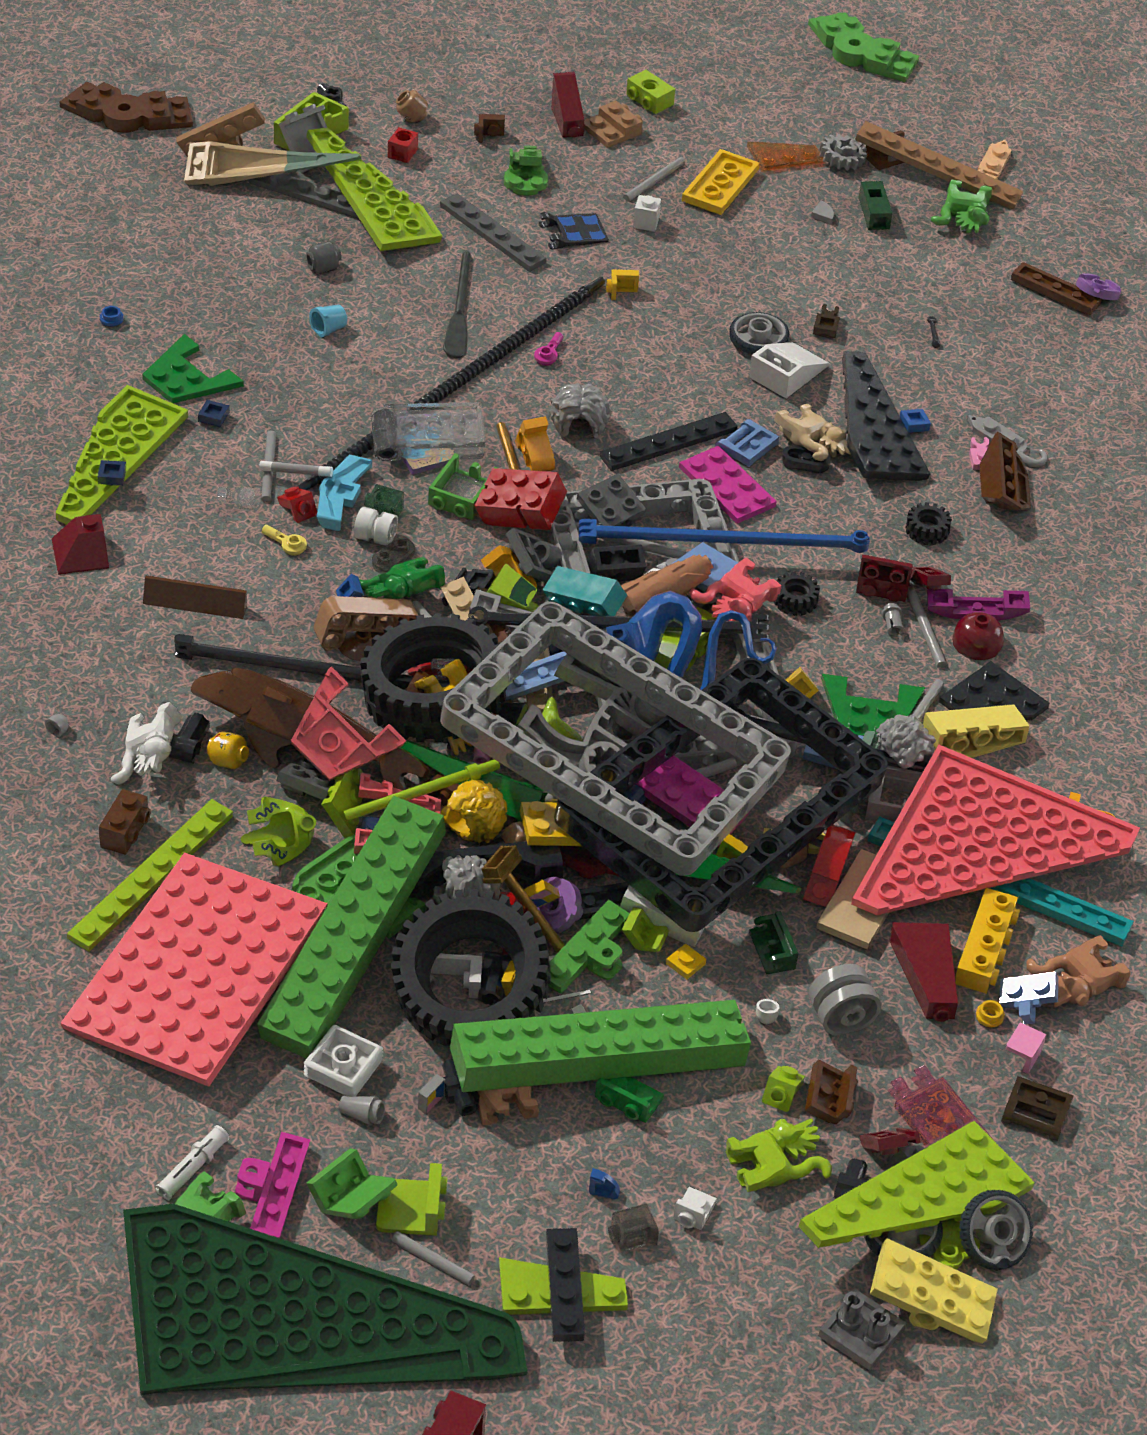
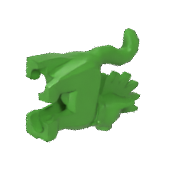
M951 180L945 204L940 212L941 216H932V223L937 226H944L949 224L952 216H956V226L961 225V230L966 229V233H969L974 229L975 233H978L979 227L989 223L986 206H988L992 196V187L981 186L977 194L974 195L958 190V187H962V181Z
M205 1171L198 1175L175 1202L177 1205L226 1221H230L234 1217L241 1218L247 1214L244 1204L237 1194L232 1191L227 1194L223 1191L214 1194L208 1188V1186L213 1184L214 1179Z

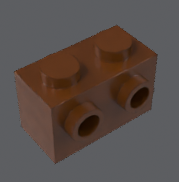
M125 789L120 791L99 825L101 848L124 855L127 854L131 845L137 841L142 827L149 821L151 809L148 808V796Z

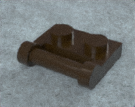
M1017 1076L1001 1122L1009 1125L1012 1122L1049 1135V1139L1058 1142L1074 1095ZM1019 1108L1034 1113L1036 1115L1054 1120L1055 1122L1054 1124H1050L1045 1121L1016 1112L1015 1109Z

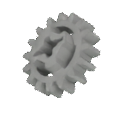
M837 134V137L830 135L829 138H824L821 142L819 155L824 157V162L829 161V165L835 166L837 169L844 167L846 170H849V167L856 170L857 166L862 167L863 163H865L867 149L862 147L863 143H856V138L853 139L848 135L844 138Z

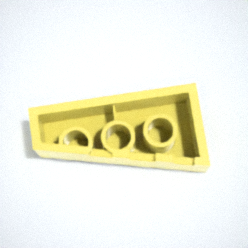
M1015 705L926 712L923 721L924 728L929 731V735H933L936 739L934 743L935 750L939 744L971 758L1025 743L1029 731V724Z

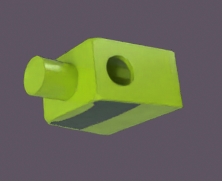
M505 563L487 592L501 596L500 603L534 612L539 607V605L532 602L537 592L536 587Z

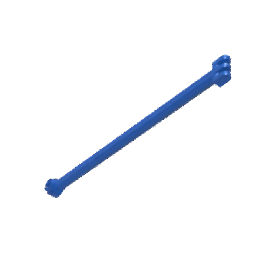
M581 519L579 521V542L596 544V538L847 548L857 553H863L868 550L870 543L867 532L863 530H857L851 536L602 526L597 525V519Z

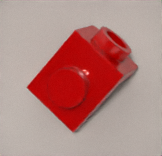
M291 487L284 491L285 494L277 497L282 507L291 509L293 519L297 523L317 515V508L311 491L299 489V487Z

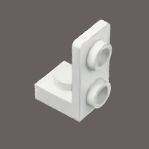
M440 953L433 963L431 973L464 975L463 988L469 989V998H478V992L481 988L482 956Z

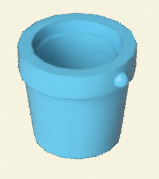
M339 304L325 307L319 306L311 309L309 314L311 328L321 338L345 327L348 321L346 311Z

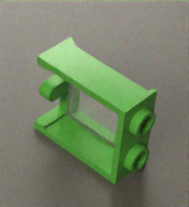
M454 453L430 485L428 505L433 506L437 510L443 509L454 513L460 518L465 517L473 520L478 513L474 505L482 489H486L484 484L487 479L481 477V465L474 462L469 468V473L459 469V454Z

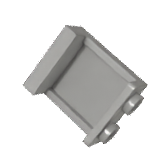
M315 104L303 108L304 113L298 115L297 111L286 115V120L279 123L290 151L316 153L306 135L307 130L327 128L321 111L325 109L324 105L317 108ZM304 169V170H299V171H300L301 173H303V172H305V171H307V170H310V169Z

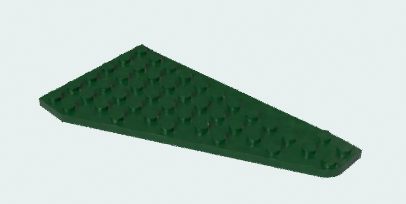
M174 1203L123 1210L141 1395L171 1391L497 1380L527 1376L528 1370L521 1328L517 1321L506 1312Z

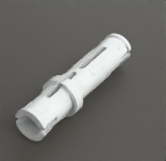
M216 1125L201 1142H195L191 1147L192 1151L155 1186L157 1194L169 1201L204 1163L208 1164L213 1160V1154L229 1140L228 1133L222 1127Z

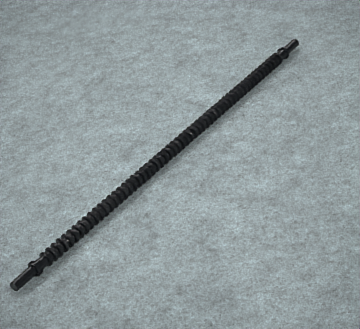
M598 277L590 284L580 287L578 292L574 291L568 297L559 301L555 306H552L538 316L537 319H533L528 325L520 328L515 334L507 337L506 340L488 350L483 356L475 359L474 362L461 369L460 372L442 382V385L440 384L437 388H433L432 391L419 398L414 404H410L409 407L400 411L399 414L391 418V427L394 429V433L400 430L401 426L405 427L406 423L409 424L411 420L419 417L420 413L424 414L425 410L428 411L430 407H434L435 404L439 403V400L442 401L444 397L446 398L453 391H457L458 388L462 387V384L465 385L467 381L469 382L476 375H480L481 372L485 371V368L488 369L490 365H494V362H498L503 356H507L512 350H516L517 347L521 346V343L524 344L530 337H534L535 334L543 331L552 322H556L565 313H569L574 307L582 304L585 298L591 297L594 291L605 284V279ZM376 430L371 431V434H367L366 437L357 441L356 444H352L351 447L342 451L341 454H338L337 457L332 458V461H328L323 466L333 467L334 471L349 454L362 457L363 453L366 454L368 450H372L373 447L377 446ZM311 475L310 478L296 487L308 491L315 485H320L327 476Z

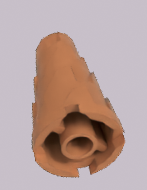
M700 554L697 556L693 555L681 562L677 561L658 571H651L633 581L622 584L621 587L627 594L622 603L625 615L633 617L652 596L673 591L683 596L689 595L692 588L697 587L709 578L710 570L713 569L711 561L706 555L703 557Z

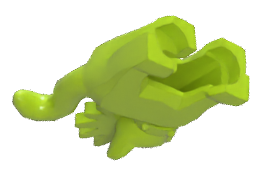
M779 1119L776 1121L774 1128L756 1133L745 1140L739 1141L735 1137L728 1138L726 1142V1155L730 1164H739L752 1160L755 1166L754 1170H747L745 1168L737 1170V1179L740 1185L746 1187L747 1192H752L767 1186L782 1185L788 1180H797L808 1176L815 1168H819L822 1171L825 1179L829 1178L832 1174V1165L828 1159L821 1156L809 1157L801 1164L794 1166L790 1164L783 1153L785 1150L794 1159H797L798 1153L806 1156V1149H816V1145L811 1142L819 1141L820 1136L812 1135L818 1131L817 1126L809 1127L812 1125L813 1119H808L796 1125L788 1123L785 1119Z

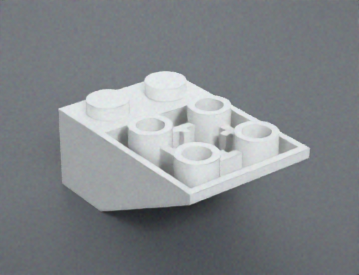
M793 342L766 344L752 355L749 377L784 398H788L826 369L829 363Z

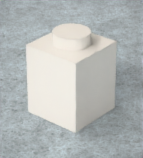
M639 195L634 210L633 228L655 232L660 215V198Z

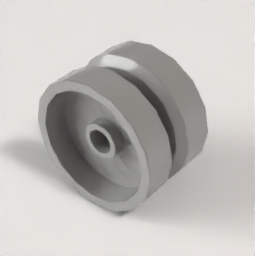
M843 964L824 971L809 987L808 996L818 1013L817 1015L825 1031L831 1035L837 1036L862 1030L871 1024L881 1012L882 1004L874 987H872L865 969L857 964Z

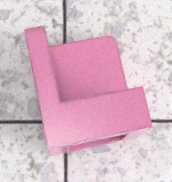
M1020 1022L1009 1039L1006 1050L1026 1059L1023 1072L1027 1074L1030 1072L1043 1050L1046 1034Z

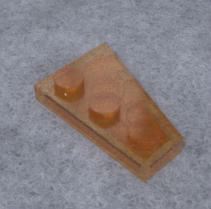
M747 141V148L754 160L760 163L759 169L761 172L823 163V157L819 155L820 151L816 145Z

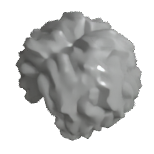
M579 383L568 384L560 388V392L556 397L551 399V410H549L551 420L560 436L566 438L569 434L572 420L582 418L588 420L592 427L593 437L598 438L606 424H608L612 412L607 398L602 395L599 388L589 383L582 386Z
M900 714L896 715L894 718L887 719L884 723L880 724L876 730L878 749L887 752L903 769L912 767L915 762H929L934 753L935 737L929 735V731L924 728V725L914 715L909 717Z
M458 855L454 859L449 856L443 861L442 865L443 877L447 881L446 889L435 886L433 888V898L440 904L439 895L447 893L449 900L456 898L455 890L463 889L464 897L471 896V889H479L480 897H485L487 890L495 891V897L498 901L501 885L483 884L482 879L484 876L481 868L487 863L486 859H480L476 855L471 857L467 855L465 858Z

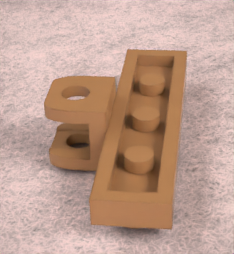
M253 102L178 136L176 142L186 156H188L190 143L212 141L243 146L241 134L265 124V118Z

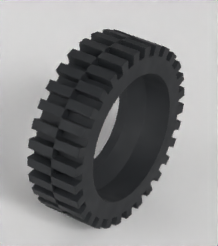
M463 889L455 890L456 898L449 900L447 893L439 895L440 904L435 905L432 899L425 903L426 912L423 913L419 908L412 913L414 923L407 919L403 924L404 934L398 933L396 937L397 947H393L392 950L393 961H391V969L400 1007L404 1009L405 1017L408 1021L411 1022L413 1020L414 1028L417 1031L421 1032L425 1029L426 1037L432 1041L436 1036H439L440 1044L447 1047L452 1038L454 1024L535 1017V1011L541 1013L544 1007L543 998L547 999L549 994L548 984L551 982L549 955L545 936H542V929L539 923L534 924L533 915L529 911L524 914L523 905L517 901L511 907L508 896L502 894L499 901H497L495 891L487 890L485 897H480L479 889H471V896L464 897ZM478 938L496 943L509 954L515 966V981L509 995L500 1002L479 1010L464 1011L444 1006L436 998L430 985V973L436 957L449 945L464 939Z

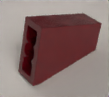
M575 72L553 73L551 108L562 138L584 136L585 119Z

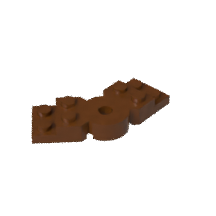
M85 82L59 101L61 108L92 122H101L103 120L108 129L120 133L134 132L139 130L141 126H144V129L149 131L193 127L188 98L180 96L167 98L165 91L146 92L137 97L121 94V89L105 82L98 86Z

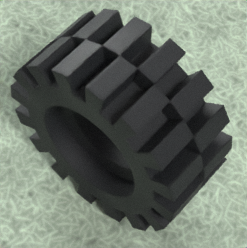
M925 502L924 506L919 503L917 507H911V511L909 510L907 515L906 533L910 534L909 537L911 539L916 538L915 542L917 543L924 541V545H928V542L936 545L937 541L943 543L944 539L948 538L952 523L949 511H945L943 506L937 508L938 504L935 503L933 506H929V502ZM921 522H930V523H933V524H935V525H934V526H928V525H925V524H923V523H921Z
M796 571L791 572V575L788 572L784 573L783 577L779 576L777 582L781 584V591L774 604L778 605L777 608L780 611L784 608V613L786 614L790 611L793 612V616H797V612H800L801 616L806 615V611L808 613L813 612V609L817 607L820 594V585H817L818 581L816 579L812 580L811 575L804 577L805 573L800 572V575H796ZM797 591L803 593L804 595L795 596L788 592Z

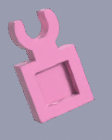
M975 437L971 438L969 455L973 470H980L979 464L989 446V439L987 437H984L982 444L977 443Z

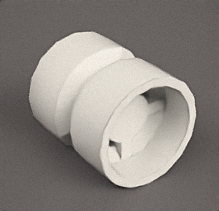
M362 507L356 517L354 537L368 542L373 539L374 543L389 547L396 535L398 517L386 512L378 515L377 510Z

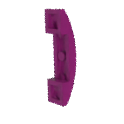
M927 589L928 610L952 619H961L966 614L973 612H983L992 615L999 621L1015 618L1030 612L1029 591L1003 590L1002 598L959 597L953 596V589Z

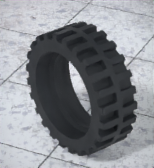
M434 613V617L424 618V614L417 615L415 620L407 621V619L399 621V625L394 628L388 626L384 629V635H376L372 639V646H366L364 658H361L360 662L365 704L369 716H373V721L377 726L384 724L385 728L390 724L405 740L409 737H414L416 742L425 743V739H435V742H443V738L452 736L453 740L460 738L447 730L440 722L443 700L452 689L438 693H414L400 689L393 685L392 682L406 670L430 662H452L460 659L463 665L474 669L499 645L497 636L494 633L489 634V628L484 624L478 627L476 626V620L467 618L466 621L461 620L460 615L452 614L451 617H442V613ZM507 688L485 708L486 711L496 715L501 710L500 703H504L506 699Z

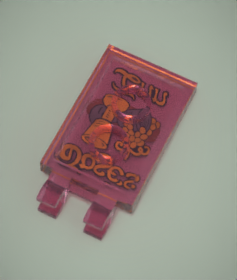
M925 1065L914 1069L916 1076L912 1077L911 1080L918 1087L914 1091L910 1090L902 1077L891 1081L893 1088L889 1089L888 1092L896 1100L894 1108L912 1130L919 1131L920 1140L926 1148L972 1121H975L989 1135L944 1077L935 1080Z

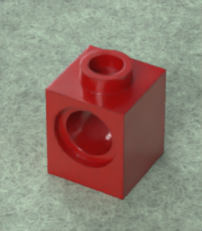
M398 127L388 140L387 158L408 163L418 150V132Z

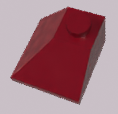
M101 514L75 517L52 538L58 575L109 568Z

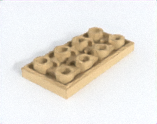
M861 849L818 920L816 929L868 950L889 913L874 915L851 905L854 894L876 857V854Z

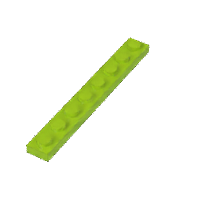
M211 799L67 933V939L90 952L163 883L184 853L193 855L233 817V811Z

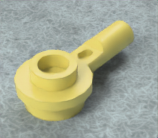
M264 525L262 528V533L282 544V549L289 555H300L307 548L306 539L300 535L292 534L287 536L269 525Z

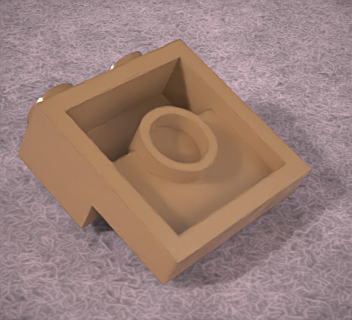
M613 101L599 107L598 115L586 119L584 130L605 147L609 148L641 135L643 120L639 114H632L625 103L620 104L617 101Z

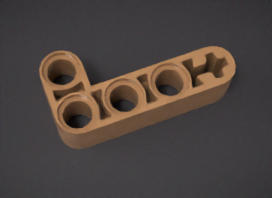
M332 596L322 602L314 624V631L322 648L330 651L338 649L342 645L347 631L384 632V629L388 626L394 628L403 619H407V621L415 620L419 614L413 603L407 599Z

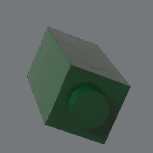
M862 181L858 198L868 230L890 229L892 210L883 181Z

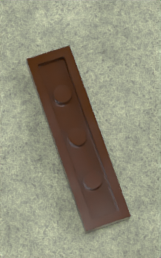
M1022 262L1012 272V281L1089 316L1101 305V298L1092 296L1079 289L1076 285L1025 262Z

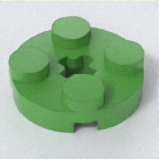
M513 162V165L509 164V169L504 174V185L507 189L513 190V193L518 195H536L539 191H544L547 188L548 175L544 171L543 165H519V163Z

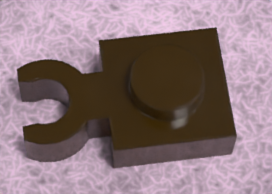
M823 304L821 314L817 313L813 334L836 338L840 317H838L839 307L836 306L835 310L829 311L826 309L827 304Z

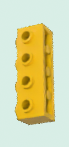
M985 888L957 968L956 985L986 994L990 985H996L1000 972L999 969H995L996 965H1003L1007 949H1003V945L1010 944L1014 929L1009 927L1010 924L1016 926L1020 909H1016L1018 897Z

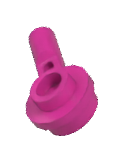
M556 332L547 346H542L535 350L534 359L539 364L547 366L557 360V352L555 350L562 341L563 334Z

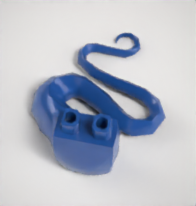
M667 591L652 596L628 623L609 626L606 629L609 635L655 662L668 624L672 621L677 622L681 625L682 633L667 670L682 678L694 656L702 632V616L688 597L673 591ZM733 610L719 614L709 632L700 690L715 680L718 640L725 621L733 619L740 622L747 655L750 658L758 659L764 664L773 661L777 650L775 643L770 639L761 638L760 641H767L771 644L772 651L766 658L758 657L754 652L751 626L746 615Z

